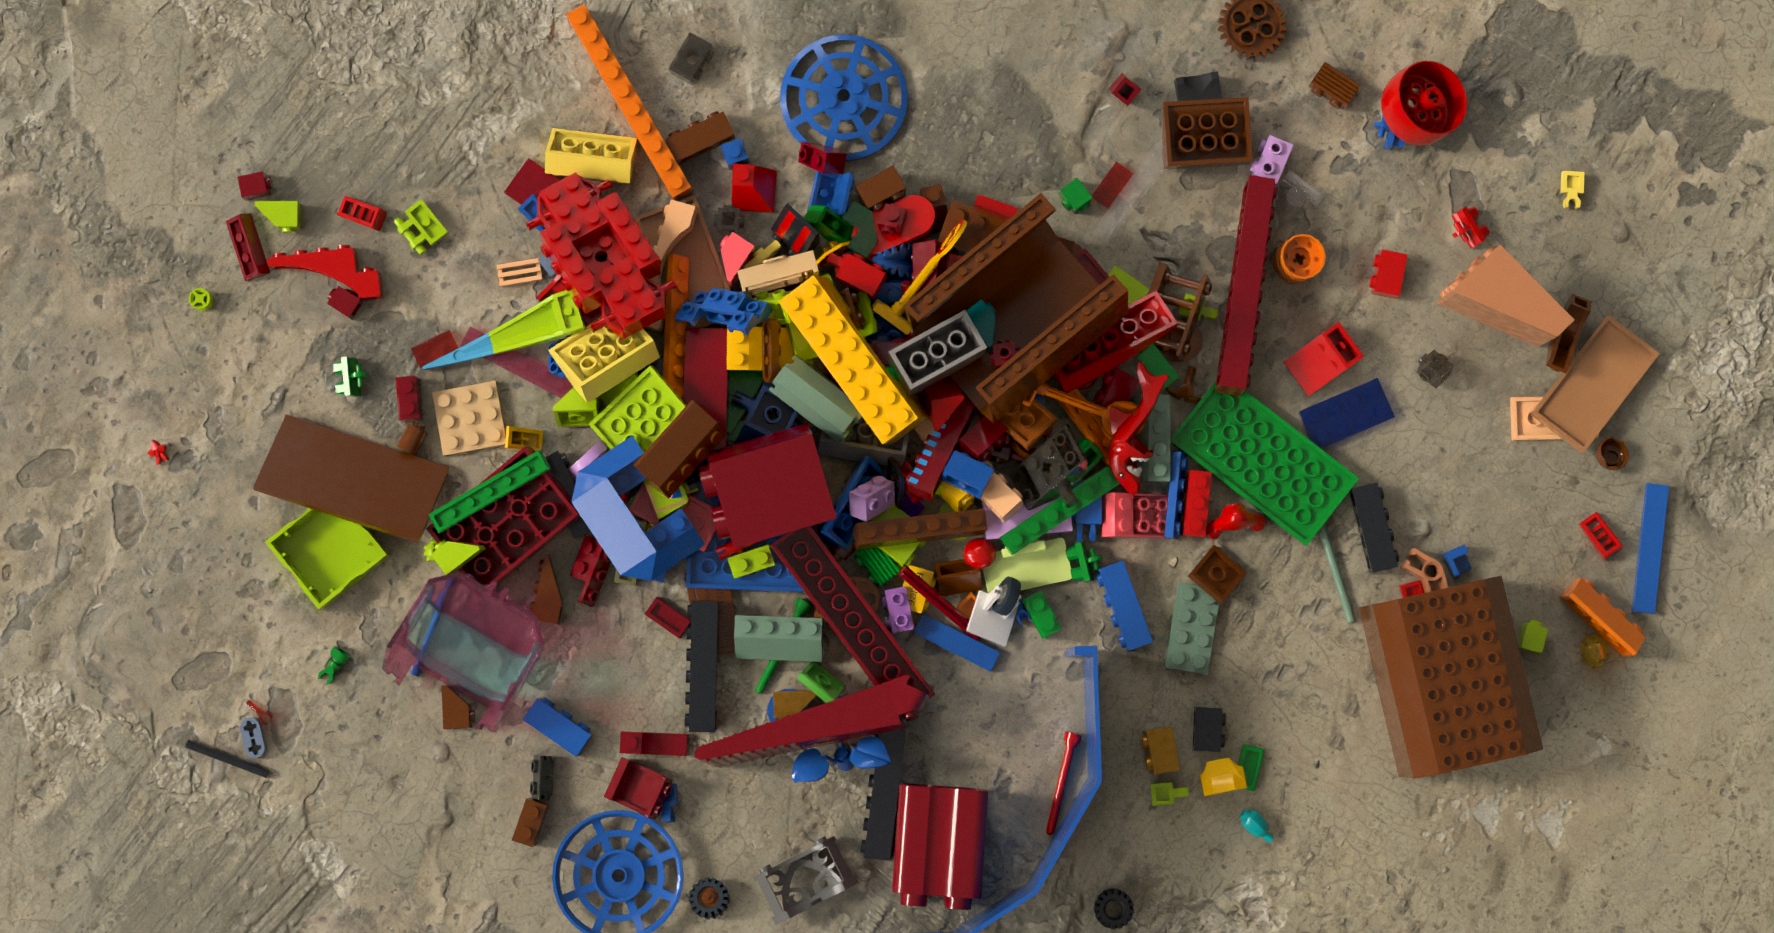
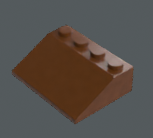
M1248 97L1163 102L1162 151L1164 170L1249 165L1253 162Z

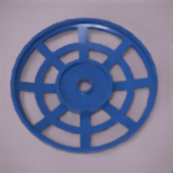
M833 35L814 41L794 57L782 80L780 105L788 130L800 144L802 141H808L798 132L796 127L806 121L815 131L827 137L824 146L833 147L835 140H853L861 137L867 149L847 153L846 161H855L877 153L895 137L906 115L908 91L900 66L883 47L874 41L860 36ZM837 40L856 41L853 53L836 52L826 55L821 45ZM864 44L880 52L890 62L892 67L880 71L871 60L861 55ZM814 50L819 60L807 70L803 79L791 77L792 71L798 62L809 51ZM839 58L850 59L847 70L835 71L830 61ZM858 62L868 66L875 74L863 79L859 74L855 73ZM822 65L828 76L824 78L821 84L809 81L812 74ZM896 74L901 88L900 109L888 105V87L885 80ZM880 82L882 102L869 98L868 87ZM788 85L800 88L799 102L802 114L792 120L787 107ZM806 89L818 92L819 104L810 109L807 108ZM847 91L850 94V98L847 101H841L838 99V93ZM867 107L878 110L879 112L874 120L865 126L860 116ZM824 112L832 119L829 130L820 126L813 117ZM885 113L897 117L889 133L881 141L874 144L869 132L880 123ZM853 121L858 130L852 133H837L840 122Z
M625 810L598 813L575 826L563 839L556 853L552 872L553 890L561 911L570 923L583 933H601L600 931L605 920L615 922L633 920L637 931L635 933L654 932L673 913L680 899L684 879L683 862L680 852L668 832L656 821L645 817V815ZM618 816L637 819L632 831L618 829L605 832L600 821L604 818ZM646 823L657 830L668 842L671 849L659 853L649 840L640 835L644 824ZM590 824L593 825L597 836L588 841L579 854L566 850L572 839L582 829ZM609 837H629L626 848L613 850ZM638 841L648 848L653 855L652 857L641 861L633 853ZM601 842L605 854L597 861L585 857L587 852L596 843ZM673 857L677 866L675 893L663 889L665 877L663 861ZM563 858L575 862L573 870L575 890L566 894H562L560 886V867ZM581 865L593 869V882L581 886L580 882ZM653 865H657L658 869L657 886L645 881V869ZM616 869H621L625 873V878L621 882H617L613 878V872ZM641 889L653 894L642 908H637L633 897ZM597 890L605 898L601 909L599 910L592 905L585 894ZM659 897L670 901L671 903L663 915L652 925L645 928L641 915L651 909ZM579 898L585 908L597 916L593 928L586 926L577 919L566 903ZM613 902H626L629 914H609Z

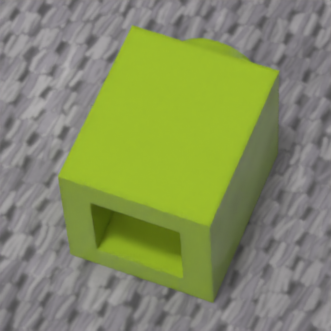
M1530 620V623H1523L1518 640L1519 649L1541 654L1549 628L1542 627L1543 623L1535 620Z

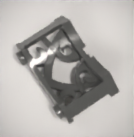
M824 836L814 841L815 846L774 867H771L769 864L759 869L760 874L753 877L755 881H758L774 914L772 919L775 925L859 883L856 876L851 875L835 843V836L829 839ZM824 848L828 849L834 861L828 867L823 865L827 861V856L824 859L818 856L819 852ZM813 852V861L800 859ZM791 863L786 872V875L779 870L780 868ZM835 865L842 879L831 870ZM798 866L812 868L821 872L815 878L813 886L815 895L812 897L804 889L790 888L791 880ZM777 875L779 877V881L773 884L776 886L783 885L781 891H773L767 879L769 876ZM826 875L827 878L824 880L828 882V885L825 888H821L819 881ZM799 892L802 898L800 901H795V895L789 897V893ZM778 895H782L783 909L776 897Z

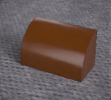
M965 559L935 563L938 589L941 596L982 590L980 569L966 564Z

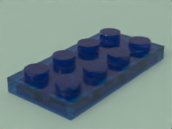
M1378 378L1298 412L1310 441L1321 449L1395 417Z

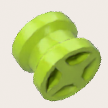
M196 288L189 295V303L195 309L203 312L211 309L214 304V297L207 290Z

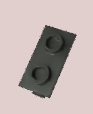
M534 755V760L531 762L533 782L530 783L532 799L550 800V795H553V780H545V775L553 776L554 760H552V756Z

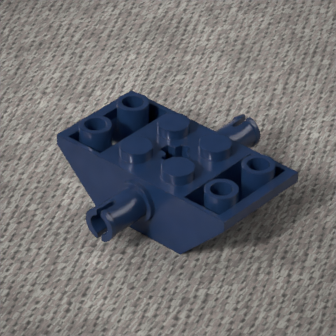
M764 382L757 398H752L736 390L731 403L747 409L749 414L734 444L804 424L797 420L796 415L798 412L769 391L771 386H775L773 382ZM774 409L778 419L773 418V420L768 419L767 411L771 412Z

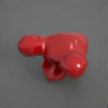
M1231 504L1222 510L1221 516L1208 523L1206 526V537L1216 540L1223 531H1239L1247 527L1255 532H1260L1265 528L1267 522L1261 515L1245 509L1243 504Z

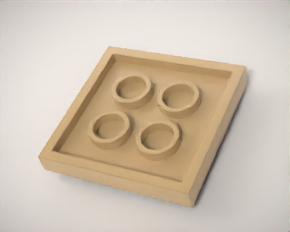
M497 381L432 392L443 456L505 445L506 431Z

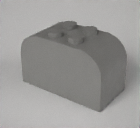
M966 310L892 349L888 352L886 359L907 395L911 396L971 364L984 354L987 346Z

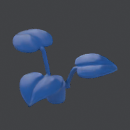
M870 736L861 739L857 744V748L853 747L851 752L845 748L843 741L839 742L840 748L834 753V759L828 755L822 756L820 751L815 748L807 749L800 753L793 764L792 779L794 783L815 782L822 779L829 770L827 760L832 762V765L837 764L841 771H849L854 765L863 769L879 768L891 764V760L885 744L877 737Z

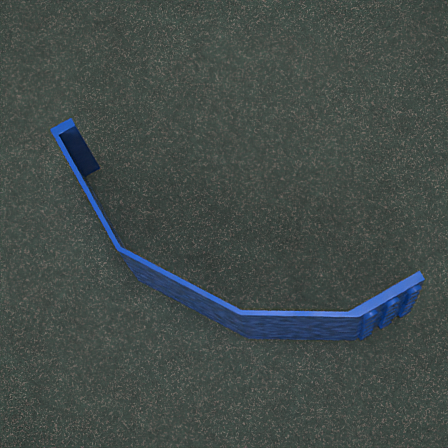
M1074 646L1066 649V658L1083 657L1088 777L1028 882L951 932L920 933H978L1040 891L1102 783L1097 646Z

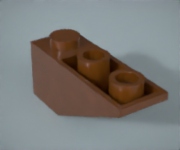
M545 555L544 560L541 559L538 572H541L540 581L536 580L534 593L537 595L535 602H531L529 614L532 615L533 620L559 625L564 603L551 557Z

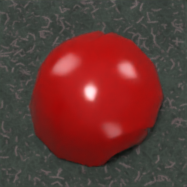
M975 538L965 546L963 556L966 564L973 568L984 569L995 561L996 551L989 540Z

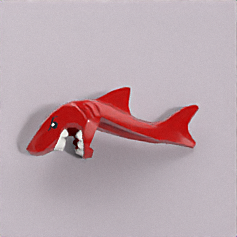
M1142 362L1137 364V375L1142 388V400L1132 413H1125L1113 406L1110 408V424L1113 436L1108 454L1109 464L1117 480L1132 495L1137 494L1142 485V468L1138 466V463H1133V461L1146 462L1153 457V450L1149 451L1135 436L1150 416L1158 401L1159 394L1169 378L1167 374L1157 376L1150 374Z

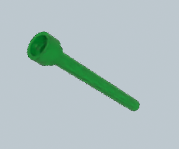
M798 597L794 603L795 613L793 617L802 618L803 615L810 612L813 605ZM780 660L769 661L756 686V693L762 694Z

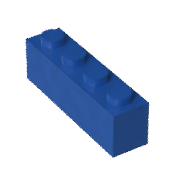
M1124 561L1098 569V574L1095 577L1099 587L1103 586L1106 595H1103L1106 607H1111L1113 612L1110 618L1114 628L1118 627L1121 635L1118 636L1121 648H1126V651H1130L1152 643L1153 640Z

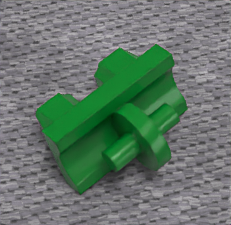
M341 357V361L333 364L335 374L343 375V382L336 383L335 385L336 394L360 397V387L364 386L363 378H368L369 372H362V365H358L357 358Z
M1085 542L1075 543V546L1065 550L1068 561L1079 559L1080 567L1070 569L1072 580H1094L1092 567L1093 570L1099 569L1098 561L1103 559V555L1096 556L1095 548L1088 549V555Z

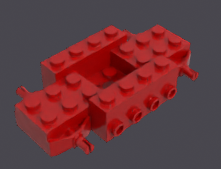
M575 172L539 191V196L537 197L538 215L525 224L529 231L540 225L546 228L540 231L543 245L540 247L546 258L550 257L552 260L551 266L555 274L562 276V284L567 292L571 291L574 295L572 300L578 309L582 308L584 313L587 314L601 306L602 317L589 324L592 332L594 333L605 327L625 339L666 317V293L677 288V285L673 279L664 285H659L650 280L661 274L660 265L662 262L618 194L614 192L600 199L602 192L613 187L610 180L607 179L595 185ZM604 254L607 256V260L598 262L596 257Z

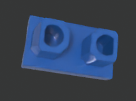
M1382 116L1381 122H1374L1373 127L1379 130L1378 137L1384 138L1385 131L1388 132L1384 149L1390 150L1391 147H1404L1405 142L1390 130L1384 116Z

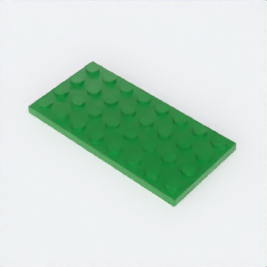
M1215 381L1170 438V442L1208 472H1212L1213 476L1306 547L1359 478L1247 391H1244L1240 397L1214 393Z

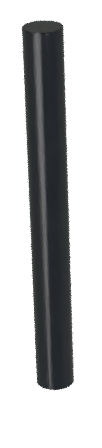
M188 740L185 746L187 749L267 778L270 772L268 769Z

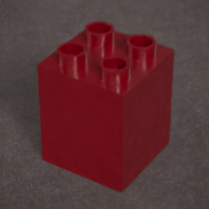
M808 423L711 451L708 455L709 464L699 467V474L706 497L710 498L718 495L721 506L711 508L718 538L722 540L731 537L734 548L837 518Z

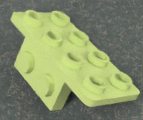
M1037 538L1013 555L1009 553L1006 547L1001 551H996L995 561L989 567L983 569L987 592L993 591L1008 576L1020 581L1021 590L1070 580L1072 578L1071 566L1065 551V540L1063 538L1039 541Z

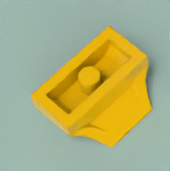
M1230 757L1206 762L1205 770L1200 775L1205 797L1248 788L1244 767L1235 764Z

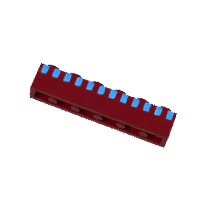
M964 393L965 398L939 431L934 429L932 435H927L924 442L926 447L923 453H918L914 471H910L907 475L905 482L907 483L908 492L929 501L933 500L942 482L943 471L954 450L957 451L959 439L965 435L977 411L976 406Z

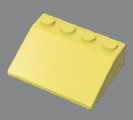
M589 325L585 327L586 330L574 333L548 350L575 390L587 403L660 358L654 340L644 329L623 339L605 327L593 333Z

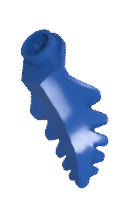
M909 242L908 249L904 243L901 244L899 251L896 246L892 247V252L889 249H885L884 254L878 252V255L873 257L872 261L879 266L883 265L885 272L891 268L890 273L895 275L898 270L900 278H903L906 272L907 278L911 279L913 273L911 253L913 251L912 244L914 243Z

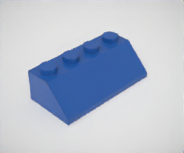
M865 456L859 460L847 483L842 488L835 504H833L837 518L823 522L818 532L827 543L845 550L849 548L854 539V526L856 523L864 521L850 515L849 492L859 485L868 482L873 477L882 476L886 479L887 474L870 457Z

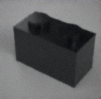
M1194 707L1192 750L1221 752V748H1224L1225 735H1221L1222 726L1226 724V713H1222L1223 708Z

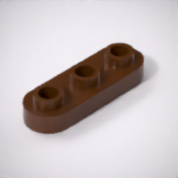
M768 317L767 321L762 323L763 379L767 383L773 382L781 371L779 365V356L781 354L779 334L781 332V325L775 317Z

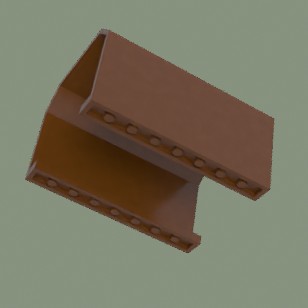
M1042 193L904 304L910 328L916 336L964 310L967 311L979 300H982L985 304L989 302L996 311L994 344H997L1000 340L1014 341L1015 348H1020V351L996 370L995 364L991 365L989 351L986 349L980 358L949 375L976 408L993 424L1129 313L1128 289L1113 274L1099 285L1058 239L1046 220L1056 212V209Z
M1502 576L1359 607L1399 777L1415 779L1438 775L1543 750Z

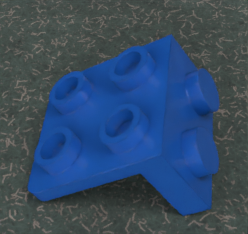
M816 171L808 209L810 205L827 206V208H830L839 216L844 215L849 209L850 200L848 198L855 184L853 173L848 172L837 175L822 174Z

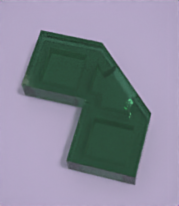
M853 201L842 217L843 221L858 229L848 248L867 259L878 243L874 218L871 210Z

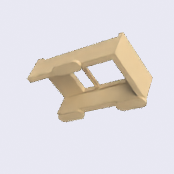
M813 250L790 257L782 255L764 260L763 264L737 271L743 293L750 296L761 291L768 292L801 283L804 278L807 280L813 275L819 276Z

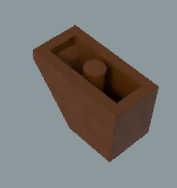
M937 184L921 188L920 196L930 201L936 216L930 234L941 232L948 213L942 185Z
M441 686L443 729L472 728V723L476 722L475 710H472L471 705L450 686Z

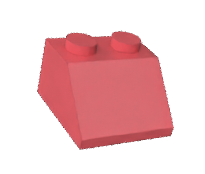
M734 232L730 236L726 235L720 244L727 281L732 288L739 279L737 271L744 269L743 266L752 260V255L756 252L754 245Z

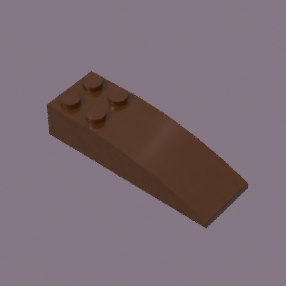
M954 197L938 241L943 243L955 225L964 219L967 221L966 228L953 247L969 252L1010 217ZM1056 234L1063 245L1072 252L1075 241Z

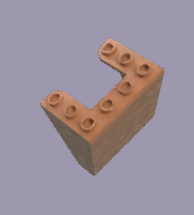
M1501 245L1496 248L1491 246L1483 254L1484 257L1482 258L1476 257L1469 264L1468 272L1462 271L1454 279V282L1439 293L1441 298L1437 301L1441 306L1536 347L1558 337L1574 321L1560 304Z

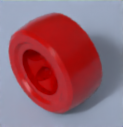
M1421 61L1403 68L1390 79L1382 92L1381 108L1385 122L1398 138L1412 145L1426 146L1446 138L1462 123L1467 110V96L1463 84L1451 69L1435 61ZM1413 88L1418 89V93H1415ZM1409 100L1414 103V107L1409 105ZM1419 113L1424 116L1423 120L1419 118Z

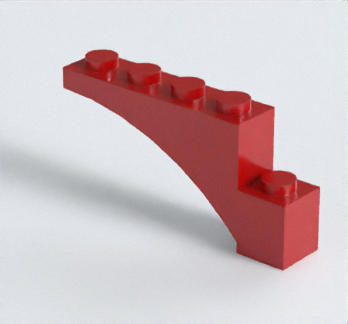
M340 245L335 250H329L326 247L317 248L316 252L308 253L307 250L295 251V255L287 256L286 253H275L273 257L267 258L268 267L272 270L299 269L316 272L345 284L358 293V298L362 301L384 299L381 273L378 270H374V268L361 269L362 272H359L357 251L353 247L350 248V245Z

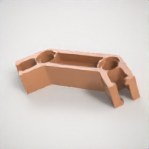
M1416 548L1410 549L1407 556L1411 558L1414 555L1423 562L1422 566L1418 570L1410 566L1411 561L1407 560L1402 563L1400 568L1421 580L1424 593L1448 588L1442 565ZM1429 565L1435 569V575L1432 578L1426 574V568Z

